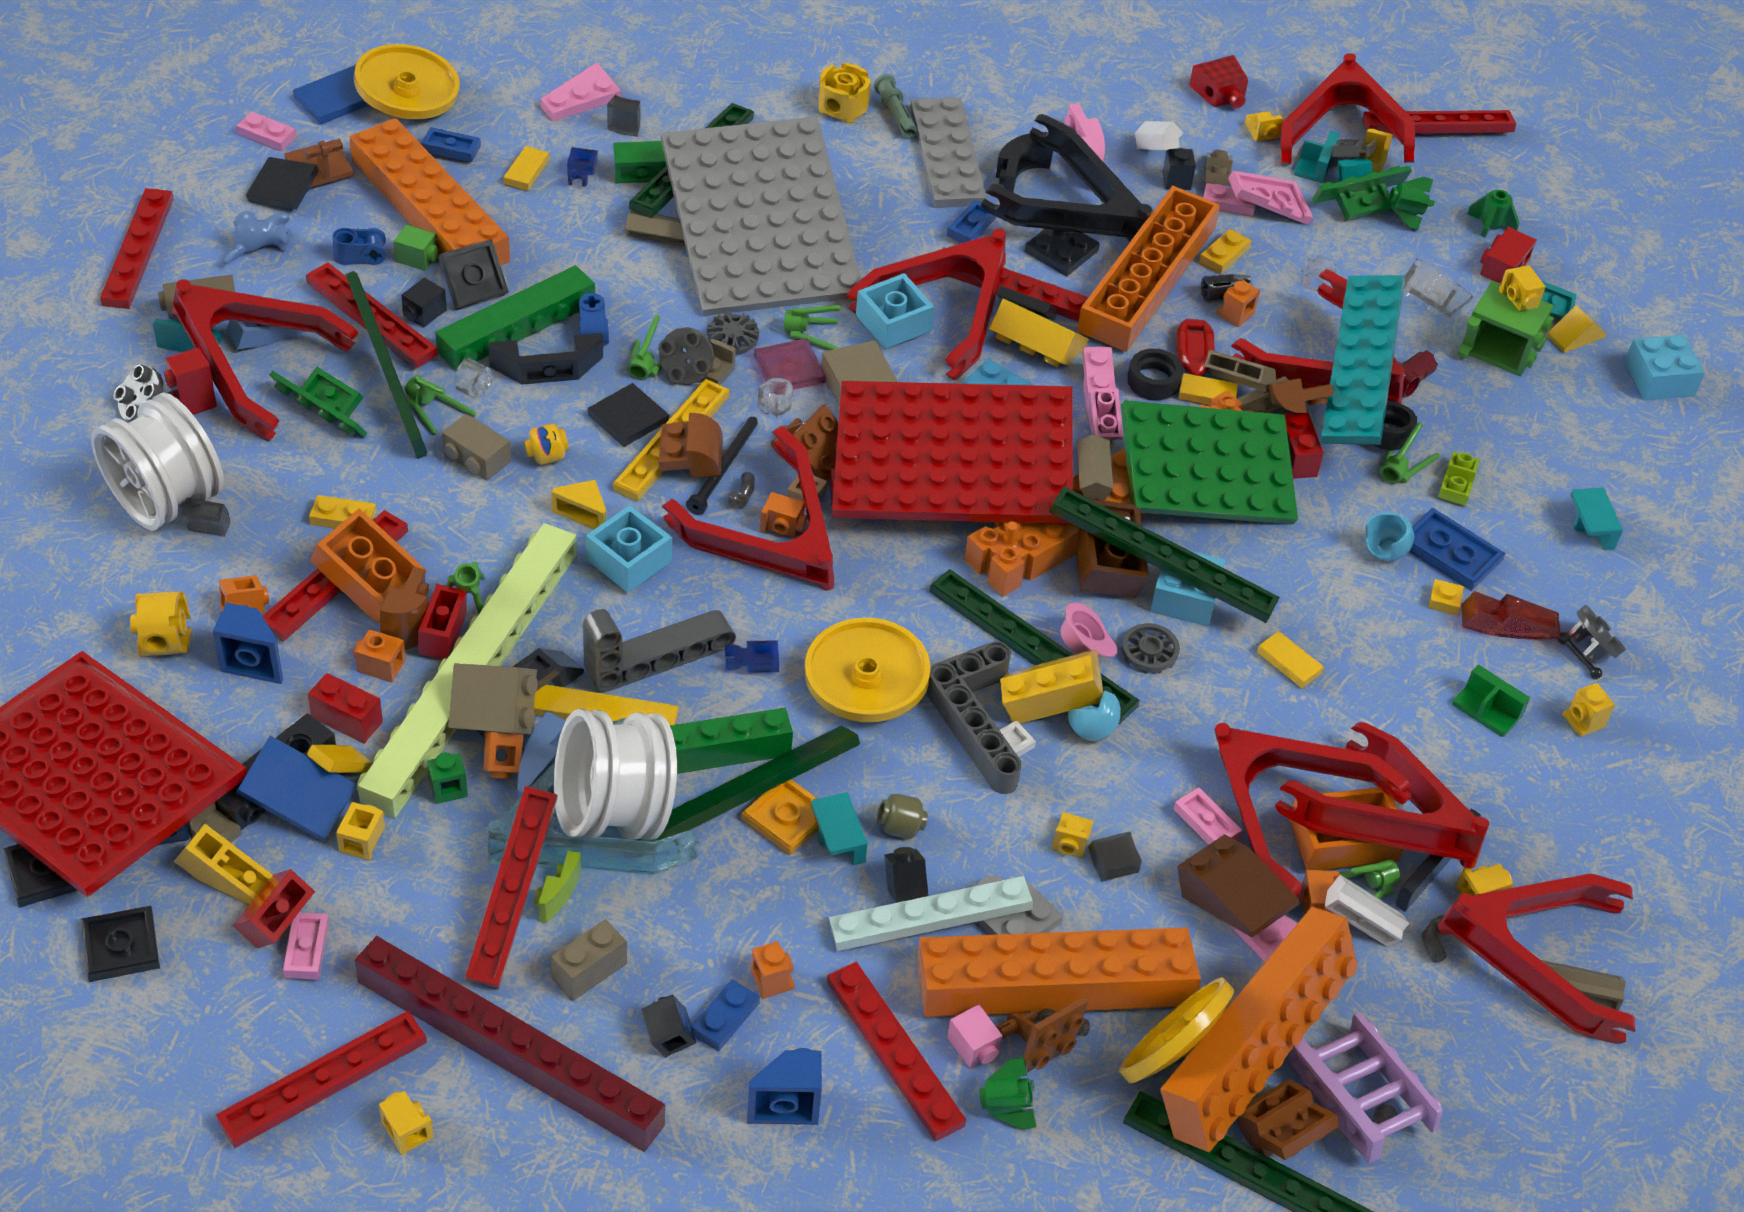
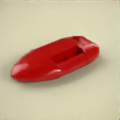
M1185 319L1178 325L1176 330V355L1182 367L1189 374L1201 376L1209 369V367H1205L1209 350L1215 351L1214 331L1205 320ZM1187 330H1199V331H1202V332L1187 331Z

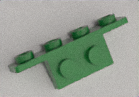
M1395 166L1380 173L1373 171L1358 178L1348 177L1341 182H1326L1318 187L1312 201L1314 204L1336 199L1346 221L1391 211L1387 187L1405 182L1412 169L1410 166L1401 168L1400 166Z
M319 367L314 369L301 388L273 370L269 374L276 381L274 387L286 396L293 393L297 396L295 400L309 410L312 406L317 408L318 411L316 413L329 423L333 419L340 423L338 427L350 436L357 433L363 438L367 435V432L358 423L349 418L364 398L358 391Z

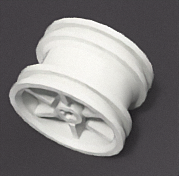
M160 393L154 396L152 400L141 403L138 408V418L129 423L122 419L114 418L106 422L105 426L102 425L93 429L91 433L93 454L104 480L126 512L145 529L154 531L161 528L164 523L175 520L178 515V505L184 501L189 500L195 504H202L208 501L210 497L220 494L224 489L223 470L210 439L188 408L170 394Z
M574 710L568 716L562 728L554 767V794H558L555 807L562 830L567 836L572 838L582 836L597 838L605 831L607 826H616L622 837L628 840L642 839L650 841L657 839L664 831L670 818L677 782L676 746L668 721L659 714L633 713L624 720L622 725H613L611 718L604 711Z

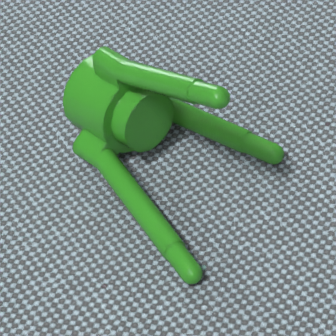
M841 306L792 308V310H786L784 331L791 332L790 338L801 339L828 350L837 349L839 347L805 335L802 331H808L809 323L836 324L838 320L835 318L809 317L807 314L839 311Z
M655 315L641 349V341L639 339L635 341L630 362L626 367L629 374L638 380H646L649 375L656 377L658 371L662 368L660 361L655 365L653 354L647 351L660 319L659 315Z
M419 375L410 378L405 386V393L409 396L407 400L409 405L415 409L433 435L437 433V430L419 404H429L434 397L441 399L473 417L476 416L474 410L445 395L443 388L426 381Z
M1422 422L1417 423L1398 454L1393 455L1394 450H1387L1384 461L1378 468L1381 476L1387 482L1396 484L1402 481L1407 483L1411 476L1440 457L1439 453H1435L1408 471L1409 461L1404 455L1423 426Z
M477 562L462 564L457 567L454 575L448 576L446 586H456L458 589L471 593L478 615L480 614L483 605L478 587L480 580L485 579V575L478 568Z
M1391 859L1371 865L1354 867L1350 871L1339 872L1345 878L1365 875L1368 885L1371 888L1379 889L1373 895L1378 899L1394 892L1392 885L1400 881L1399 868Z

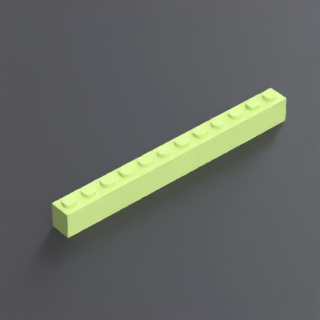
M543 523L538 532H534L530 536L528 546L523 553H518L509 573L503 574L494 594H490L486 598L484 608L480 614L472 618L465 635L457 639L453 652L448 659L445 658L440 663L436 676L432 681L429 680L425 684L419 700L410 705L402 724L393 729L390 741L384 749H380L376 753L373 765L367 773L364 772L359 777L356 789L359 793L360 804L373 805L383 810L385 816L393 819L398 816L428 772L427 760L435 759L457 730V728H448L454 663L502 665L577 556L576 534Z

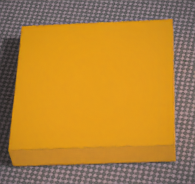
M791 779L762 794L742 812L741 819L790 856L819 830L811 808V801L818 798Z

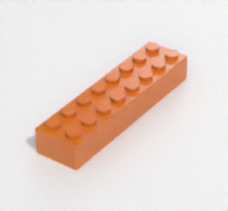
M396 118L349 136L352 162L411 226L436 233L439 254L492 239L500 266L510 262L509 236Z
M1172 185L1081 307L1077 332L1127 352L1215 230L1221 204Z
M1311 907L1224 1011L1212 1029L1199 1041L1160 1088L1174 1139L1210 1152L1217 1142L1225 1137L1227 1130L1237 1117L1244 1113L1247 1105L1257 1092L1264 1088L1266 1081L1273 1072L1281 1067L1285 1057L1293 1049V1045L1296 1046L1301 1042L1305 1032L1319 1019L1321 1012L1329 1002L1337 997L1339 990L1345 982L1355 974L1357 959L1355 958L1347 917Z
M1188 927L919 937L917 970L924 1017L958 1016L977 1005H980L986 1014H1011L1031 1010L1030 1013L1035 1010L1037 1012H1058L1083 997L1088 1001L1086 1010L1177 1007L1199 990L1201 980Z

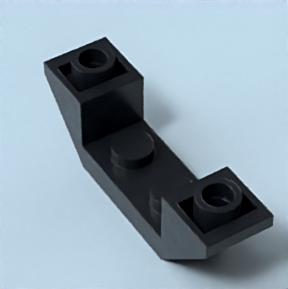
M602 333L574 335V352L519 356L517 340L488 343L490 368L521 385L579 380L603 358Z
M542 648L536 649L513 666L537 669V690L550 681L558 687H566L584 673V668L563 651ZM476 730L479 734H481L484 737L485 731Z

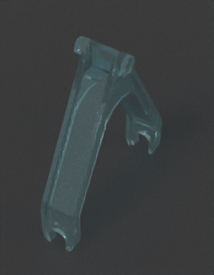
M626 718L613 721V725H622ZM555 763L531 786L532 788L554 793ZM521 797L498 820H493L488 824V861L492 865L501 864ZM548 829L538 864L558 866L559 863L565 862L567 851L581 853V868L653 875L695 860L699 854L695 847L691 846L700 844L693 831H685L655 842L607 837L586 838L582 836L572 838L565 833H556Z

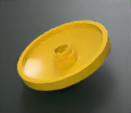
M388 44L375 47L359 58L354 73L355 88L362 99L373 108L399 118L427 119L436 117L451 109L458 98L460 81L454 67L440 55L414 45Z
M853 618L833 624L813 640L805 658V680L811 695L829 712L852 721L881 722L899 717L910 711L920 702L929 685L930 659L924 645L912 632L888 620Z
M1222 977L1208 983L1189 996L1136 1044L1121 1063L1119 1073L1128 1083H1135L1167 1068L1185 1055L1187 1057L1221 1017L1234 994V988Z

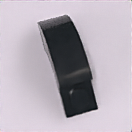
M1029 134L1021 135L1009 141L1002 148L998 156L996 178H1000L999 185H1004L1003 188L1014 192L1016 179L1022 172L1033 168L1050 169L1053 151L1034 142L1029 137Z

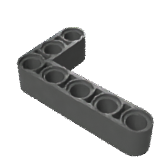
M599 609L588 614L583 621L584 667L596 688L600 692H608L726 650L735 642L736 634L723 613L713 610L622 642V634L609 612L605 609Z
M995 641L934 664L930 668L927 695L991 788L1000 794H1009L1018 787L1021 760L973 694V692L999 683L1000 679L1008 673L1011 650L1006 644Z

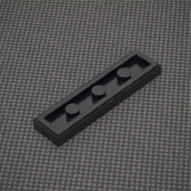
M1472 808L1470 809L1476 817L1481 816L1477 811ZM1429 854L1402 885L1396 900V906L1406 912L1452 858Z

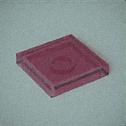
M807 338L754 349V358L772 394L825 383L826 375Z

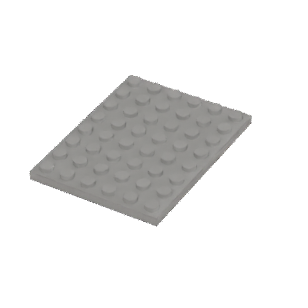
M818 116L661 133V143L702 316L724 314V312L729 313L730 311L734 313L848 299V292L861 280Z

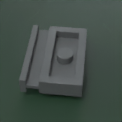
M1339 139L1332 146V157H1339V160H1349L1359 157L1361 153L1371 156L1377 149V139H1372L1370 143H1365V139Z

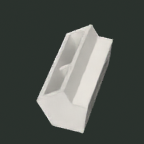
M1145 121L1135 132L1137 149L1169 150L1180 147L1179 138L1183 132L1174 122Z
M1339 875L1327 890L1326 909L1334 914L1347 917V921L1387 947L1402 940L1403 931L1409 925V922L1402 913L1342 875Z

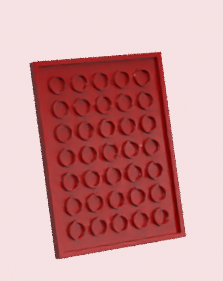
M876 381L841 382L832 518L973 522L1013 521L1016 523L1072 524L1050 513L1049 510L1063 486L1073 491V386Z
M84 651L79 652L0 707V829L87 898L241 783L248 773L246 767Z

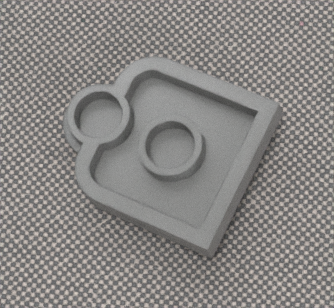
M987 876L981 879L977 886L1004 879L998 876ZM1026 881L1033 900V910L977 921V923L989 935L1049 933L1062 923L1063 915Z

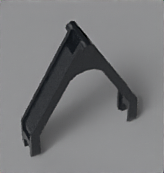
M1037 115L1034 121L1044 125L1048 129V133H1043L1033 127L1029 137L1034 142L1058 153L1103 204L1092 205L1025 198L997 184H991L985 193L997 198L1000 205L993 204L984 199L981 203L982 208L986 212L1015 226L1126 237L1131 242L1151 215V206L1142 204L1073 128L1047 115Z

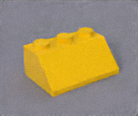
M1005 299L1002 300L989 327L990 330L997 333L996 339L1009 345L1012 340L1021 344L1020 350L1032 356L1037 351L1045 355L1043 361L1056 367L1060 363L1069 366L1089 341V338Z
M1096 649L1008 672L1000 679L1003 705L1012 722L1017 720L1020 724L1067 712L1071 709L1075 710L1098 704L1103 694Z

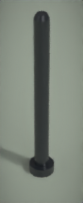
M752 416L747 419L722 456L721 475L709 476L699 492L689 497L686 507L691 513L695 515L704 514L708 508V498L758 425L756 417Z

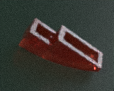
M1473 591L1461 604L1463 628L1498 637L1515 639H1557L1561 635L1558 612L1510 594H1506L1501 600Z

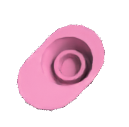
M1078 602L1070 603L1066 607V618L1060 630L1064 643L1076 655L1096 649L1097 653L1101 656L1114 657L1117 654V647L1097 614L1084 604Z

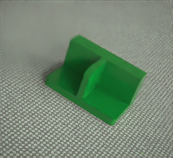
M661 141L613 143L615 184L650 182L667 165Z
M1478 664L1471 671L1466 687L1454 698L1452 705L1499 736L1504 737L1523 717L1530 697Z

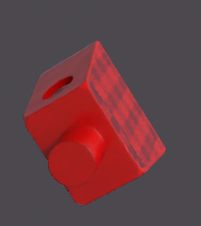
M1234 55L1193 65L1189 86L1212 106L1219 107L1231 104L1233 108L1238 109L1246 102L1245 95L1248 77Z

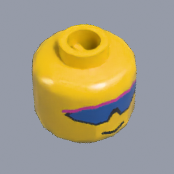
M554 423L530 429L529 439L524 440L528 458L534 456L535 461L539 465L560 461L565 457V452L569 451L564 428L559 429Z

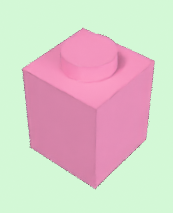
M977 1005L950 1019L947 1038L971 1069L981 1063L986 1065L998 1056L1002 1034L981 1006Z

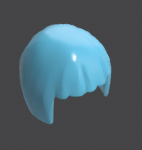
M1383 512L1373 515L1367 520V538L1365 542L1368 551L1375 558L1386 562L1395 561L1404 557L1411 550L1414 542V531L1412 524L1407 518L1394 512Z
M1103 691L1099 707L1090 705L1075 710L1071 709L1068 711V720L1072 729L1078 736L1087 741H1102L1116 730L1119 724L1121 713L1119 701L1114 694Z

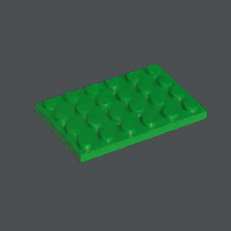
M1127 400L1121 404L1131 505L1139 507L1140 513L1294 524L1298 520L1285 415Z

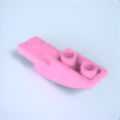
M1079 103L1069 104L1068 115L1064 119L1065 125L1073 128L1103 161L1105 141L1098 119H1087Z
M1084 347L1082 351L1084 367L1083 390L1091 433L1107 440H1122L1123 429L1118 388L1115 386L1112 347Z

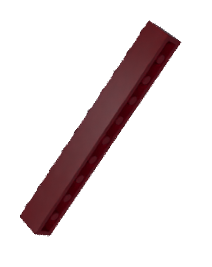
M377 935L355 959L359 984L403 1010L409 1011L413 1016L641 1151L645 1152L664 1128L665 1104Z

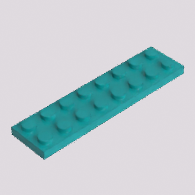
M1404 275L1348 276L1330 381L1334 396H1329L1327 399L1321 435L1322 444L1381 445L1405 284Z

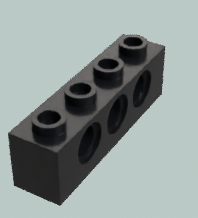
M308 713L276 737V739L308 756L307 753L312 744L336 745L335 733ZM261 750L242 764L246 767L247 772ZM239 783L215 801V805L218 811L238 824L241 830H243L249 824L255 823L266 810L237 794L236 791L241 784Z

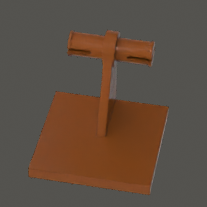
M340 138L328 142L324 140L319 141L317 145L284 153L286 160L317 165L319 172L310 188L354 176L352 167L341 151L343 150V144Z
M824 404L808 420L803 422L801 419L796 418L788 426L783 427L807 448L813 474L828 481L830 479V469H835L838 421L826 404ZM777 437L771 441V446L775 445L774 442L778 440Z
M1083 997L1037 1024L1033 1022L1039 1018L1037 1010L1031 1013V1010L1021 1013L1014 1012L1008 1015L1007 1021L997 1025L996 1028L1002 1034V1039L1012 1033L1019 1034L1027 1042L1023 1055L1027 1073L1035 1068L1040 1070L1059 1054L1066 1055L1075 1047L1077 1043L1076 1036L1079 1027L1084 1022L1085 1018L1083 1016L1088 1001Z

